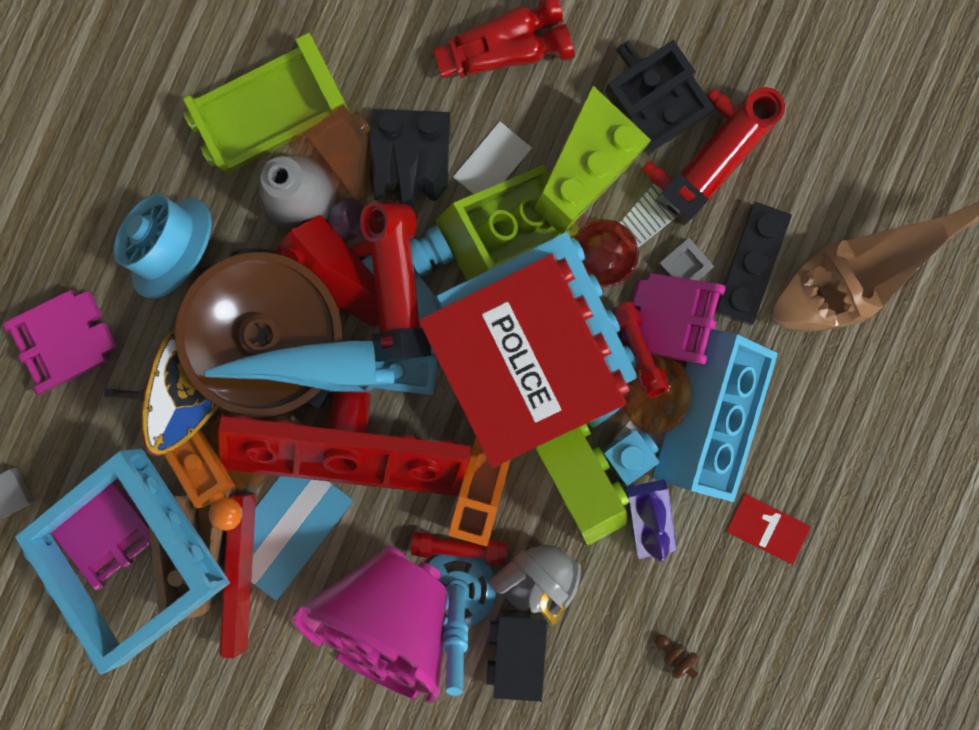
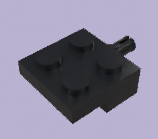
M674 39L643 59L636 52L630 40L626 41L624 45L621 44L616 49V52L619 53L627 65L628 70L608 83L605 93L613 105L651 140L644 149L648 156L715 110V107L693 77L696 71Z

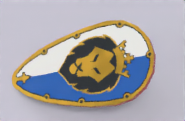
M175 329L159 345L150 368L141 409V433L144 447L148 453L154 456L168 453L192 438L219 407L205 398L192 385L184 373L176 351Z

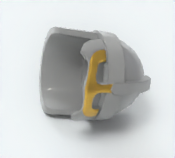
M541 545L526 551L522 549L488 583L497 593L503 594L519 611L531 609L532 613L541 612L547 620V625L553 626L558 621L562 611L568 607L577 593L581 578V565L573 557L569 558L561 549L555 546ZM549 598H551L552 602L550 604V608L548 609L547 604L549 602Z

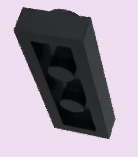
M756 201L751 205L724 282L726 287L724 295H720L717 302L716 314L747 325H754L792 214Z

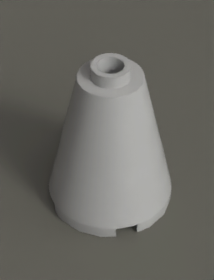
M299 155L276 157L265 164L260 178L259 202L263 213L272 224L290 232L292 229L320 215L327 220L337 200L336 185L325 166L313 158Z

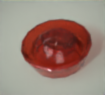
M600 219L589 222L577 232L574 239L579 242L585 255L582 263L588 275L593 274L600 287H611L621 284L631 276L638 263L639 249L636 238L626 226L615 220Z

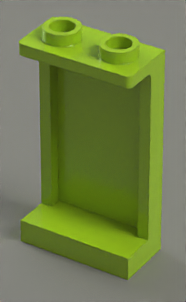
M310 32L295 39L299 46L298 48L195 99L190 94L183 97L188 110L183 112V115L194 133L200 131L206 143L200 146L212 168L217 166L227 175L350 113Z

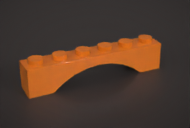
M477 437L474 441L470 463L463 480L448 536L487 546L510 460L492 468Z

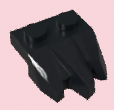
M373 109L369 156L370 182L374 200L385 199L388 192L394 191L398 196L399 204H407L413 209L418 192H425L427 197L433 201H436L448 187L450 112Z

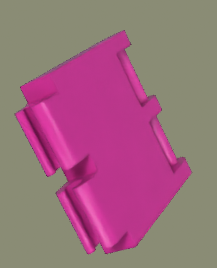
M650 273L648 280L637 279L631 302L635 304L637 309H641L640 314L643 322L639 327L651 355L706 365L707 356L704 355L710 330H715L716 321L713 318L719 295H724L726 287L717 283ZM623 332L622 340L628 342L625 332Z
M69 290L2 324L5 332L11 333L20 351V354L17 356L20 363L26 364L36 385L33 387L36 395L44 394L109 362L107 354L118 348L106 323H100L94 327L92 325V322L103 316L91 292L88 293L86 291L78 295L76 291ZM20 327L22 328L31 347V349L29 350L27 349L22 339V336L18 330V328ZM34 359H37L46 378L44 382L35 366Z
M117 480L51 532L87 581L96 590L105 586V580L121 567L128 568L133 564V558L151 545L147 521ZM143 536L146 538L129 552L126 551L131 545L142 539ZM115 558L117 559L114 564L99 574V570L111 563Z

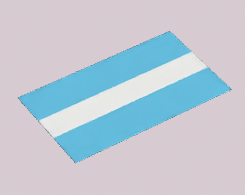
M280 476L256 506L251 582L277 601L346 512L353 500L328 481ZM224 549V554H223V559H222V560H224V561H225V549Z

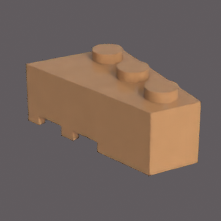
M237 486L223 493L224 496L230 498V496L235 495ZM187 493L172 494L221 568L226 544V531L218 530L211 524L209 520L211 505L208 504L203 508H195ZM149 526L160 614L187 593L190 588ZM215 595L184 619L201 617L212 609Z

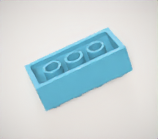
M710 330L704 355L707 356L706 365L687 362L684 375L679 382L678 395L672 414L667 422V432L661 452L657 456L660 463L656 465L653 479H665L666 483L734 502L778 353L738 334Z

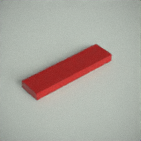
M240 493L230 496V498L240 504L242 519L234 529L226 531L224 574L230 584L223 588L219 655L222 658H235L248 648L256 493Z

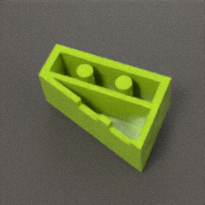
M594 86L586 97L534 206V209L561 235L624 173L651 141Z
M585 424L535 449L565 502L569 513L578 526L584 541L589 546L628 525L624 505L630 502L618 481L613 484L610 483L604 472L610 466L599 447L591 449L585 438L591 433Z

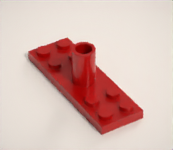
M332 392L327 429L296 425L286 420L276 422L259 421L249 416L238 415L234 417L221 416L218 431L220 461L226 470L458 496L470 463L471 446L460 445L452 440H442L439 442L419 440L411 435L393 437L368 434L371 394L369 392Z

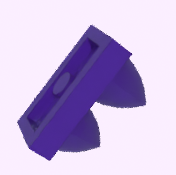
M665 479L626 487V496L630 502L628 503L632 535L638 559L652 556L655 560L664 562L668 552L677 551L669 489Z

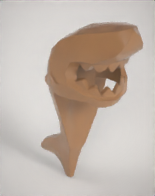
M979 202L936 219L828 244L787 280L772 302V318L785 328L805 332L843 328L862 323L864 320L871 318L937 250L959 232L979 222Z

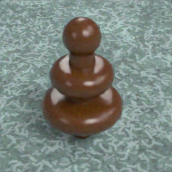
M658 635L655 638L656 647L663 649L667 654L664 657L665 664H676L672 671V676L675 679H679L685 673L692 679L698 675L692 668L698 660V655L695 652H691L685 657L682 655L685 650L682 644H677L673 647L665 635Z

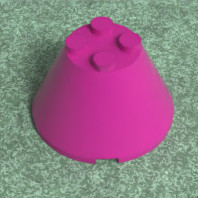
M385 546L382 552L366 561L294 612L291 620L295 627L316 646L319 647L323 642L339 651L335 659L371 681L410 699L415 700L418 693L427 695L425 702H436L441 686L443 629L446 617L447 590L438 581L441 572L432 565L420 562L417 566L406 560V556L392 546Z

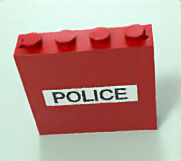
M555 253L418 320L492 468L627 405L624 394L629 392L630 388L620 369L612 371L606 358L612 354L611 349L602 332L594 334L588 322V319L594 317L592 310L584 295L576 297L570 285V282L576 280L566 258L558 260Z

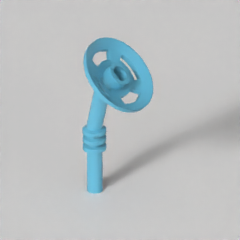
M437 555L428 564L441 572L438 581L447 585L446 610L448 608V617H445L443 629V649L447 652L446 693L451 696H458L463 693L464 652L468 649V627L477 624L488 615L494 605L497 592L488 583L494 576V573L489 564H485L486 561L484 559ZM451 561H465L472 565L468 573L460 570L448 573L443 564ZM484 576L487 585V595L483 604L478 602L481 596V584L478 578ZM472 582L475 586V595L473 599L468 597L470 590L469 584ZM468 608L472 615L464 618L465 609Z

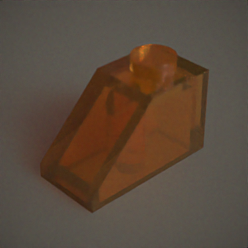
M342 105L306 132V135L359 203L365 197L370 160V140L366 133L371 128L358 111L350 114L346 107Z

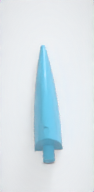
M341 341L302 345L249 356L205 370V377L272 380L314 387L329 392H371L376 384H393L394 369L375 368L373 341Z

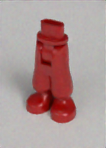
M539 0L538 7L533 10L526 6L516 7L493 20L456 35L455 40L453 37L448 38L449 44L433 48L442 79L458 73L461 79L466 75H474L506 67L535 64L540 62L547 54H553L563 61L575 58L569 30L566 24H563V13L559 0ZM554 27L544 35L537 36L533 34L537 30Z

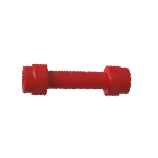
M626 302L615 307L612 313L617 319L620 331L625 332L642 373L638 377L641 389L645 391L648 398L665 393L669 390L668 379L664 369L656 367L639 327L643 322L639 310L636 309L633 302Z
M413 533L411 556L431 558V554L486 559L485 564L505 565L507 542L489 540L488 545L483 546L467 541L433 538L434 534Z

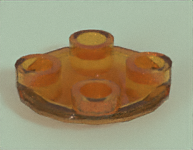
M652 355L656 367L665 371L669 390L661 395L648 398L645 391L641 389L638 378L627 383L630 391L624 394L626 395L627 405L623 407H625L627 415L636 427L643 432L658 435L671 431L683 421L690 408L692 390L690 378L681 364L669 357ZM636 366L634 370L639 377L642 373L639 366Z

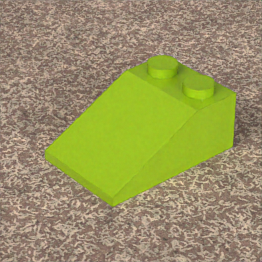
M545 164L452 203L435 220L467 281L561 235L534 209L549 177ZM576 222L566 231L570 238L581 233Z

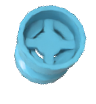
M437 225L427 230L421 240L411 239L413 265L420 278L430 274L432 266L438 264L446 265L455 260Z

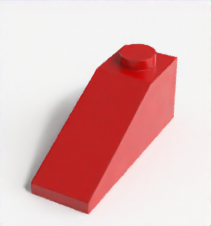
M322 215L292 229L273 254L290 258L307 267L325 284L338 307L372 327L379 325L374 275Z

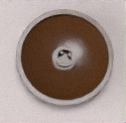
M263 252L235 255L207 269L186 292L180 304L175 323V346L178 359L192 385L215 405L236 414L252 417L274 416L296 409L313 398L321 389L272 380L205 377V370L273 350L342 341L339 311L325 284L312 271L299 262L281 255Z

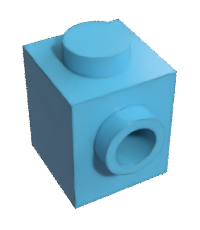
M629 429L601 449L609 466L626 486L660 463L654 455L659 449L646 431L639 434L637 430Z

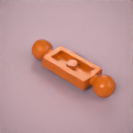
M200 428L192 438L164 455L194 507L203 508L210 504L209 520L211 524L218 530H232L242 519V508L236 500L225 497L223 493L234 487L235 484Z

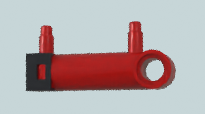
M768 87L758 88L738 107L727 96L721 94L716 89H712L707 95L708 99L728 120L674 179L651 161H648L642 167V171L648 175V178L663 191L655 201L683 226L696 215L724 181L781 120L785 111V103L778 91ZM759 104L764 106L768 111V119L758 118L753 112V105Z
M370 202L362 210L360 217L361 232L368 241L354 245L352 251L357 257L372 256L380 333L372 334L371 340L374 346L375 362L432 356L431 345L423 329L420 328L418 321L419 311L411 239L417 228L415 212L407 204Z

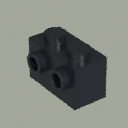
M499 609L498 621L490 620L489 645H496L495 661H487L486 685H493V698L542 702L547 620L541 612L532 613L531 611Z

